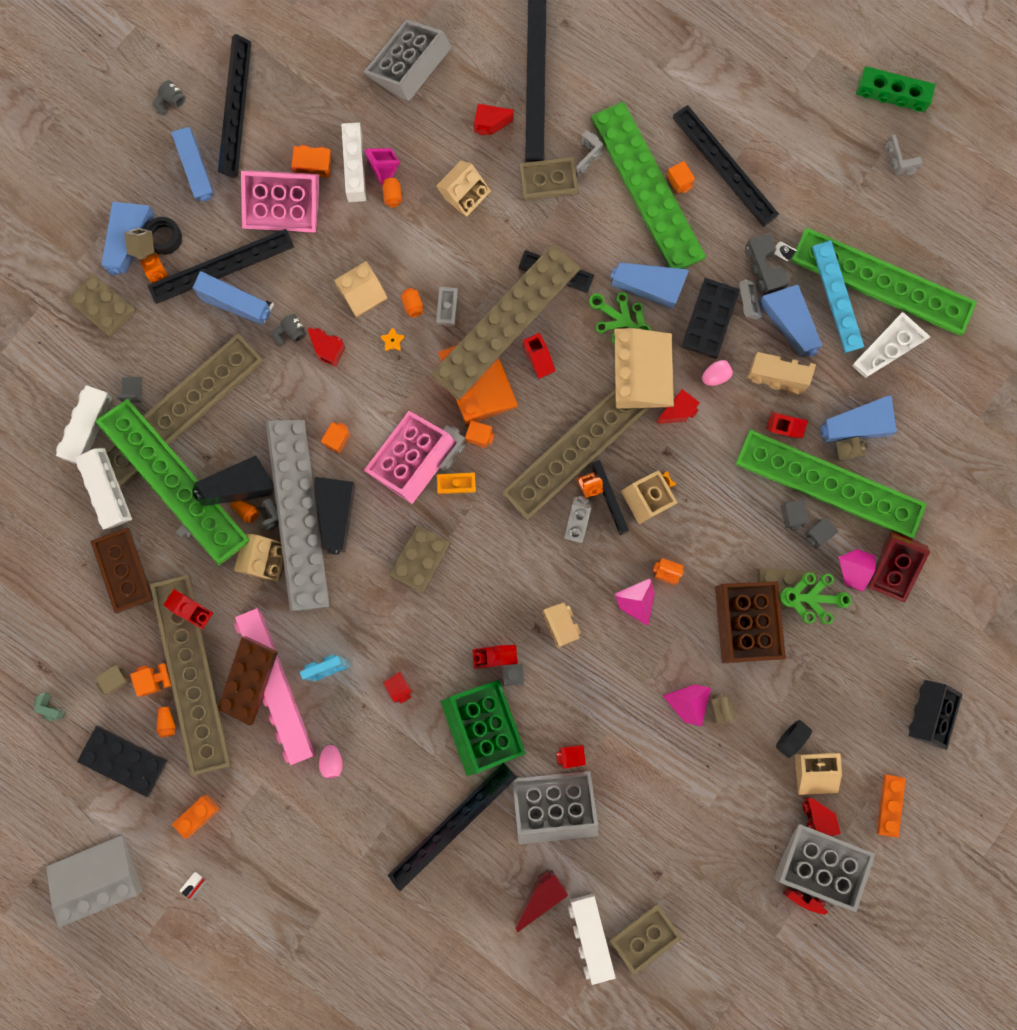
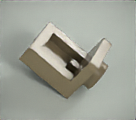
M854 437L836 442L840 461L856 457H866L868 447L866 441L862 438Z

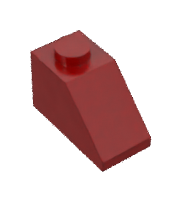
M478 103L474 120V132L480 135H493L513 122L514 109Z
M682 389L674 398V407H667L659 416L657 423L686 422L689 417L693 419L699 411L697 407L700 402Z

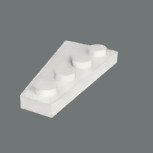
M902 312L852 366L867 378L928 340L930 336Z

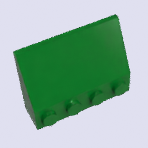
M500 680L440 701L466 776L477 774L526 754Z

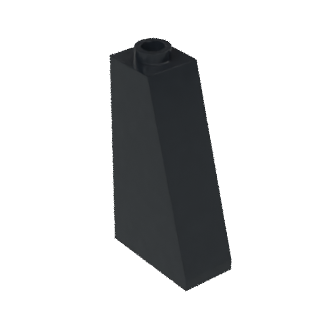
M255 455L195 482L192 495L197 502H200L201 506H209L270 496L274 491V483Z
M315 477L323 547L328 550V553L339 555L340 552H345L355 484L352 481Z

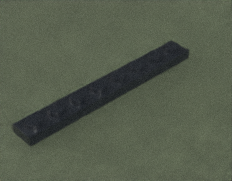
M238 34L232 36L218 165V172L231 178L238 177L251 41Z
M686 105L673 115L674 121L760 224L765 227L776 219L779 215L776 209L693 110Z
M284 229L148 285L154 302L158 304L192 290L200 271L219 279L292 249L294 245L287 229Z
M505 763L494 771L388 874V877L399 891L413 880L517 778Z

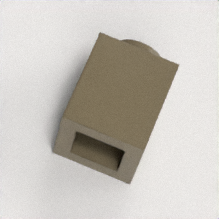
M135 228L124 232L128 255L135 256L137 259H145L148 255L154 253L152 231Z
M115 665L95 678L98 682L96 684L98 690L105 695H112L131 683L121 665Z

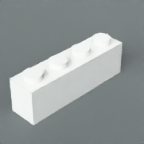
M360 122L344 123L341 126L348 202L366 201L363 140Z
M85 386L84 390L80 392L77 407L72 411V419L64 429V437L57 446L56 456L77 464L75 457L91 450L100 429L95 420L107 413L113 399L112 396L107 392Z
M105 448L92 449L75 457L77 468L82 474L84 486L89 492L91 504L95 508L98 522L102 529L114 528L131 521L132 517Z
M594 894L570 899L571 905L568 906L570 918H575L576 926H573L575 938H580L581 946L578 947L581 959L585 958L587 966L583 967L586 980L590 979L591 984L594 985L616 979Z

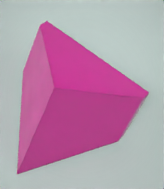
M392 148L366 149L367 163L382 186L385 179L393 178L400 161Z
M856 549L838 558L845 582L844 585L863 592L875 573V555Z
M651 579L615 593L618 607L643 624L649 625L655 595Z
M694 684L663 695L685 723L702 727L711 688Z

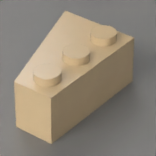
M760 352L755 354L747 376L752 382L767 384L775 390L783 389L788 394L794 396L801 395L810 386L816 364L810 363V366L799 365L798 360L792 359V363L780 360L781 357Z

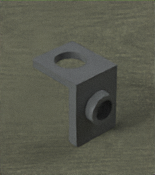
M123 377L122 394L116 395V398L121 402L128 399L131 403H141L142 378Z

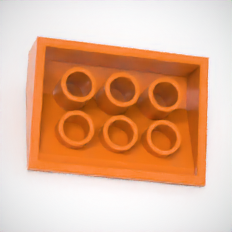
M456 346L438 352L440 362H442L453 351V349ZM499 358L460 401L455 398L465 426H468L471 420L479 422L518 407Z

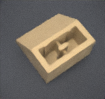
M461 160L436 185L443 197L466 217L491 192L472 163Z
M245 534L250 541L239 550L234 571L279 582L284 562L281 542L259 535Z
M840 753L795 754L798 795L838 793L842 777Z

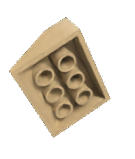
M635 328L615 329L616 409L674 407L672 334Z

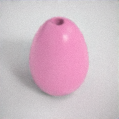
M719 360L705 370L702 380L709 386L719 385L728 381L732 377L733 371L726 360Z
M327 745L320 755V773L324 778L339 777L343 769L341 754L336 746Z

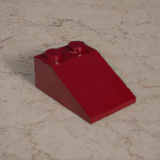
M891 531L875 567V573L870 580L868 588L905 603L930 554L928 546Z
M545 870L538 875V880L535 882L515 920L517 932L568 896L566 889L553 870L550 872Z

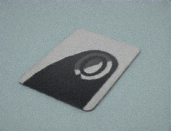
M780 241L775 246L776 251L774 254L785 261H789L797 250Z

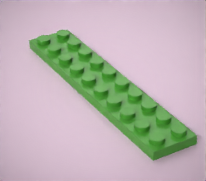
M624 101L592 115L591 121L668 267L685 269L704 260L706 256Z
M807 227L805 228L797 245V251L790 262L820 275L812 247L831 240L845 286L959 336L964 334L977 301Z
M128 399L95 420L96 424L218 566L250 541L219 504L201 506L200 502L194 499L192 489L195 482H198V479Z
M751 429L747 433L735 463L736 466L910 539H914L927 505L924 502Z

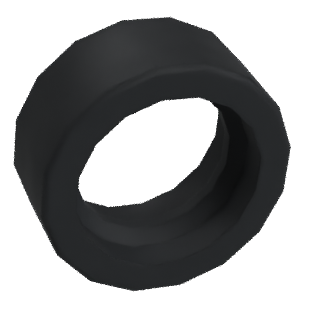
M168 217L153 218L145 227L146 230L152 231V236L158 228L164 226L170 227L174 232L172 240L167 244L157 245L153 241L154 252L163 255L175 252L182 243V233L178 225Z
M797 720L781 736L776 744V748L787 758L792 757L809 739L812 729L803 721Z

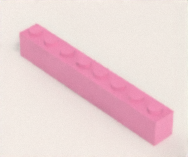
M256 608L235 617L236 623L234 625L238 634L241 633L242 637L247 636L276 650L260 609ZM277 655L262 701L265 707H269L271 712L269 719L271 724L277 728L278 732L275 734L278 743L283 744L285 750L282 752L286 763L289 762L290 765H294L316 755Z

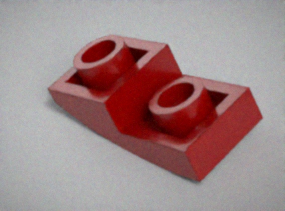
M787 888L783 892V895L809 911L823 915L828 913L824 908L825 903L818 897L812 898L807 895L804 899L805 896L797 889L792 891Z

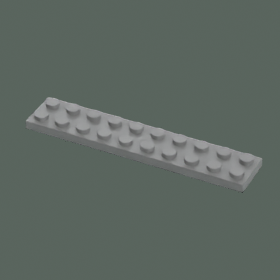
M305 420L267 421L266 428L290 612L328 608L330 606Z

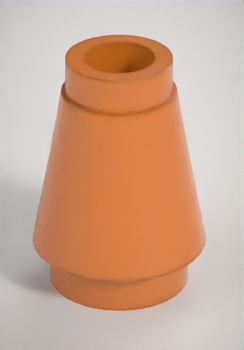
M242 500L230 503V507L244 522L253 523L257 519L259 511L256 506Z
M170 707L158 708L156 733H158L159 737L175 735L176 726Z

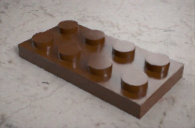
M127 527L91 540L114 613L118 614L153 600L130 528Z
M247 636L241 637L218 706L219 711L249 726L254 724L278 651Z

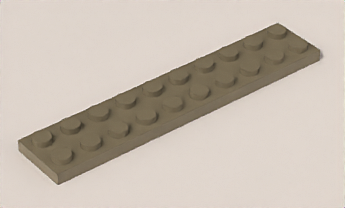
M552 244L438 365L430 376L460 401L572 280L581 267Z
M237 333L143 417L165 443L170 446L256 370L264 360ZM112 443L105 450L118 484L122 488L138 474V471Z
M615 388L502 491V495L528 521L650 408L616 409Z
M185 575L150 584L190 774L195 776L232 766L221 714L218 709L219 705L202 629L163 606L173 589L195 600L190 575Z

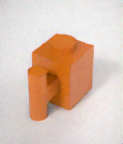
M661 558L653 566L652 572L655 573L653 578L675 586L678 584L680 577H682L684 566Z
M165 663L157 665L159 670L157 674L155 668H148L147 665L136 668V672L130 674L137 697H144L161 691L159 685L161 681L164 688L172 686Z

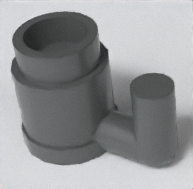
M167 80L160 85L158 89L159 95L152 105L162 115H166L168 110L162 105L164 100L170 105L179 108L185 102L186 97L170 80Z
M291 314L280 322V326L272 331V336L279 346H283L286 343L281 336L283 332H286L293 342H298L306 336L304 327L296 314Z

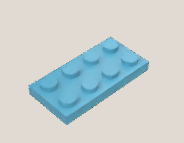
M333 654L323 658L324 662L320 664L313 662L305 665L304 670L300 671L302 680L315 682L349 668V661Z

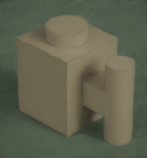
M724 693L713 695V699L708 700L714 723L737 719L731 695L725 696Z

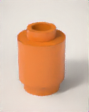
M387 178L383 181L384 184L382 185L384 204L389 207H397L402 203L400 183L396 178Z
M413 288L404 290L400 298L406 314H409L410 318L422 315L424 306L418 290H413Z

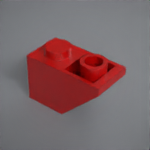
M309 327L308 333L318 359L336 367L345 350L343 340L335 335H332V337L326 335V332L320 328L313 329Z
M540 332L523 340L522 348L538 379L556 371Z
M771 411L766 429L770 432L789 437L803 438L808 420Z
M173 589L163 604L172 613L201 629L205 627L213 615L212 611L176 589Z
M498 645L472 649L474 669L518 664L516 645Z
M401 672L383 682L394 703L400 702V704H403L412 698L410 694L413 691Z
M584 745L559 747V752H556L557 764H561L563 769L586 765Z
M803 797L804 803H802V808L809 820L807 827L829 836L841 834L837 816L834 812L813 798Z

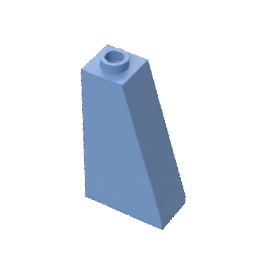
M190 127L171 132L194 198L201 202L210 200L211 196L215 194L194 132Z
M112 202L101 264L107 273L112 275L126 274L134 256L127 254L124 232L135 228L145 229L147 223L154 217V212L150 206Z
M619 263L618 268H613L610 278L613 279L611 286L673 310L689 270Z
M200 271L193 290L201 301L263 325L265 320H268L270 308L266 302Z
M795 285L764 295L759 302L760 306L800 357L816 355L822 347V343L799 286Z
M892 396L883 397L827 419L820 426V435L824 438V442L842 441L854 437L868 439L891 437L897 430Z

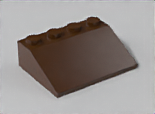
M778 581L727 583L715 586L722 664L786 659Z

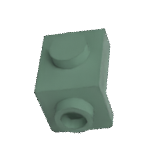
M40 693L35 699V709L33 712L44 715L43 719L55 722V719H63L66 711L47 706L51 694Z

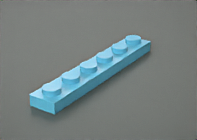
M832 241L812 247L844 353L864 347Z

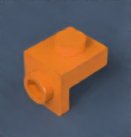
M157 253L148 255L147 258L140 260L144 273L151 284L169 277Z
M595 472L577 478V483L585 498L603 493L602 480L600 477L597 478Z

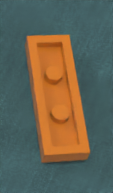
M884 774L877 834L899 838L906 778Z

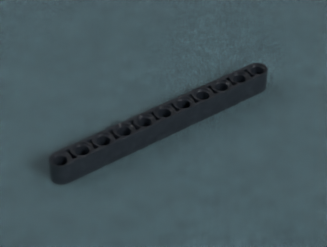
M528 0L525 162L544 161L546 0Z

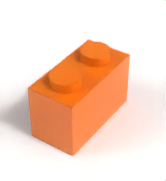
M306 145L294 146L291 164L293 173L319 174V177L330 178L333 160L331 149L326 147L311 148Z
M204 795L185 811L172 826L184 839H188L207 823L220 808L209 795Z

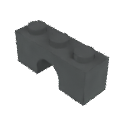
M770 233L749 239L745 246L746 256L750 257L752 262V272L758 278V288L760 291H763L764 295L786 289L789 285L783 267L770 268L765 262V259L772 257L776 251Z

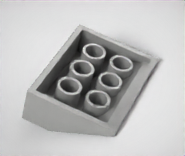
M406 19L363 73L395 96L409 101L452 46L442 30Z
M591 771L516 778L512 782L518 844L598 836L599 826Z
M798 824L780 860L774 879L787 886L857 912L875 853Z
M124 835L46 866L51 905L58 928L143 892Z

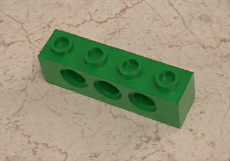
M865 66L860 74L855 94L863 98L878 100L881 103H891L898 107L910 108L916 112H926L932 103L936 84Z

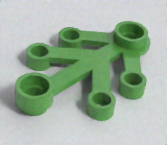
M620 292L616 298L617 303L620 304L621 313L604 303V297L601 294L595 293L590 297L589 305L592 309H600L617 320L606 323L603 321L598 322L596 325L597 333L604 334L606 330L623 327L652 331V329L644 322L643 305L639 302L634 303L632 306V313L636 315L637 324L631 321L626 293ZM623 296L625 297V300L620 301L619 297ZM599 301L600 304L594 305L593 302ZM638 306L641 310L636 311L634 307ZM602 325L605 329L599 330L598 326ZM614 332L611 336V341L615 344Z
M805 573L802 580L794 588H785L781 592L780 600L783 605L793 607L800 614L804 623H813L816 617L813 612H807L800 602H806L818 615L822 624H831L833 622V615L826 613L818 603H834L838 608H846L851 604V597L846 592L837 593L835 596L817 595L825 586L833 584L834 578L831 574H823L818 583L807 594L799 593L807 585L815 583L816 576L813 573ZM808 575L811 577L810 582L807 580ZM826 576L829 578L828 583L825 581ZM789 594H792V600L789 599ZM808 614L811 617L810 621L807 620ZM826 615L828 616V621H827V622L825 621V616H826Z

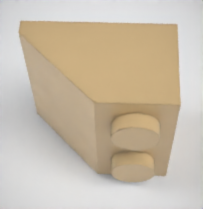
M367 261L334 280L337 289L356 318L388 299Z
M659 470L620 491L638 524L649 520L678 503Z
M561 603L543 610L542 615L557 649L580 639L581 631L577 623L573 624L571 617L573 613L569 605L565 606V603Z

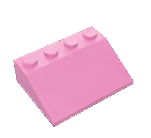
M256 170L241 171L242 228L279 231L287 229V231L316 233L319 174Z
M408 411L364 471L395 494L413 504L438 471L441 463L456 445V441L446 431Z

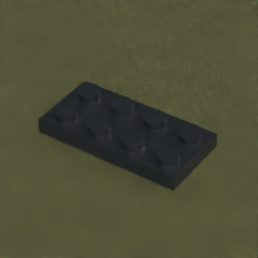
M704 278L681 347L717 359L740 289Z
M96 726L77 762L145 797H149L168 760L100 726Z

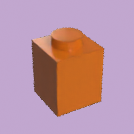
M685 161L669 168L666 175L676 194L686 193L693 188L695 177Z
M471 420L465 436V442L487 449L488 444H492L495 433H492L493 427Z
M331 422L321 440L322 445L340 454L351 435L347 430L348 427L340 422L338 424Z

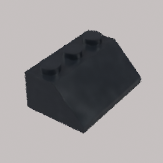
M924 680L919 690L920 697L918 703L914 708L913 722L909 726V736L918 741L947 750L963 694L946 684Z

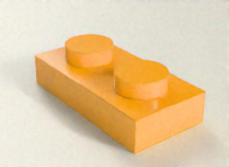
M475 473L437 474V493H476Z

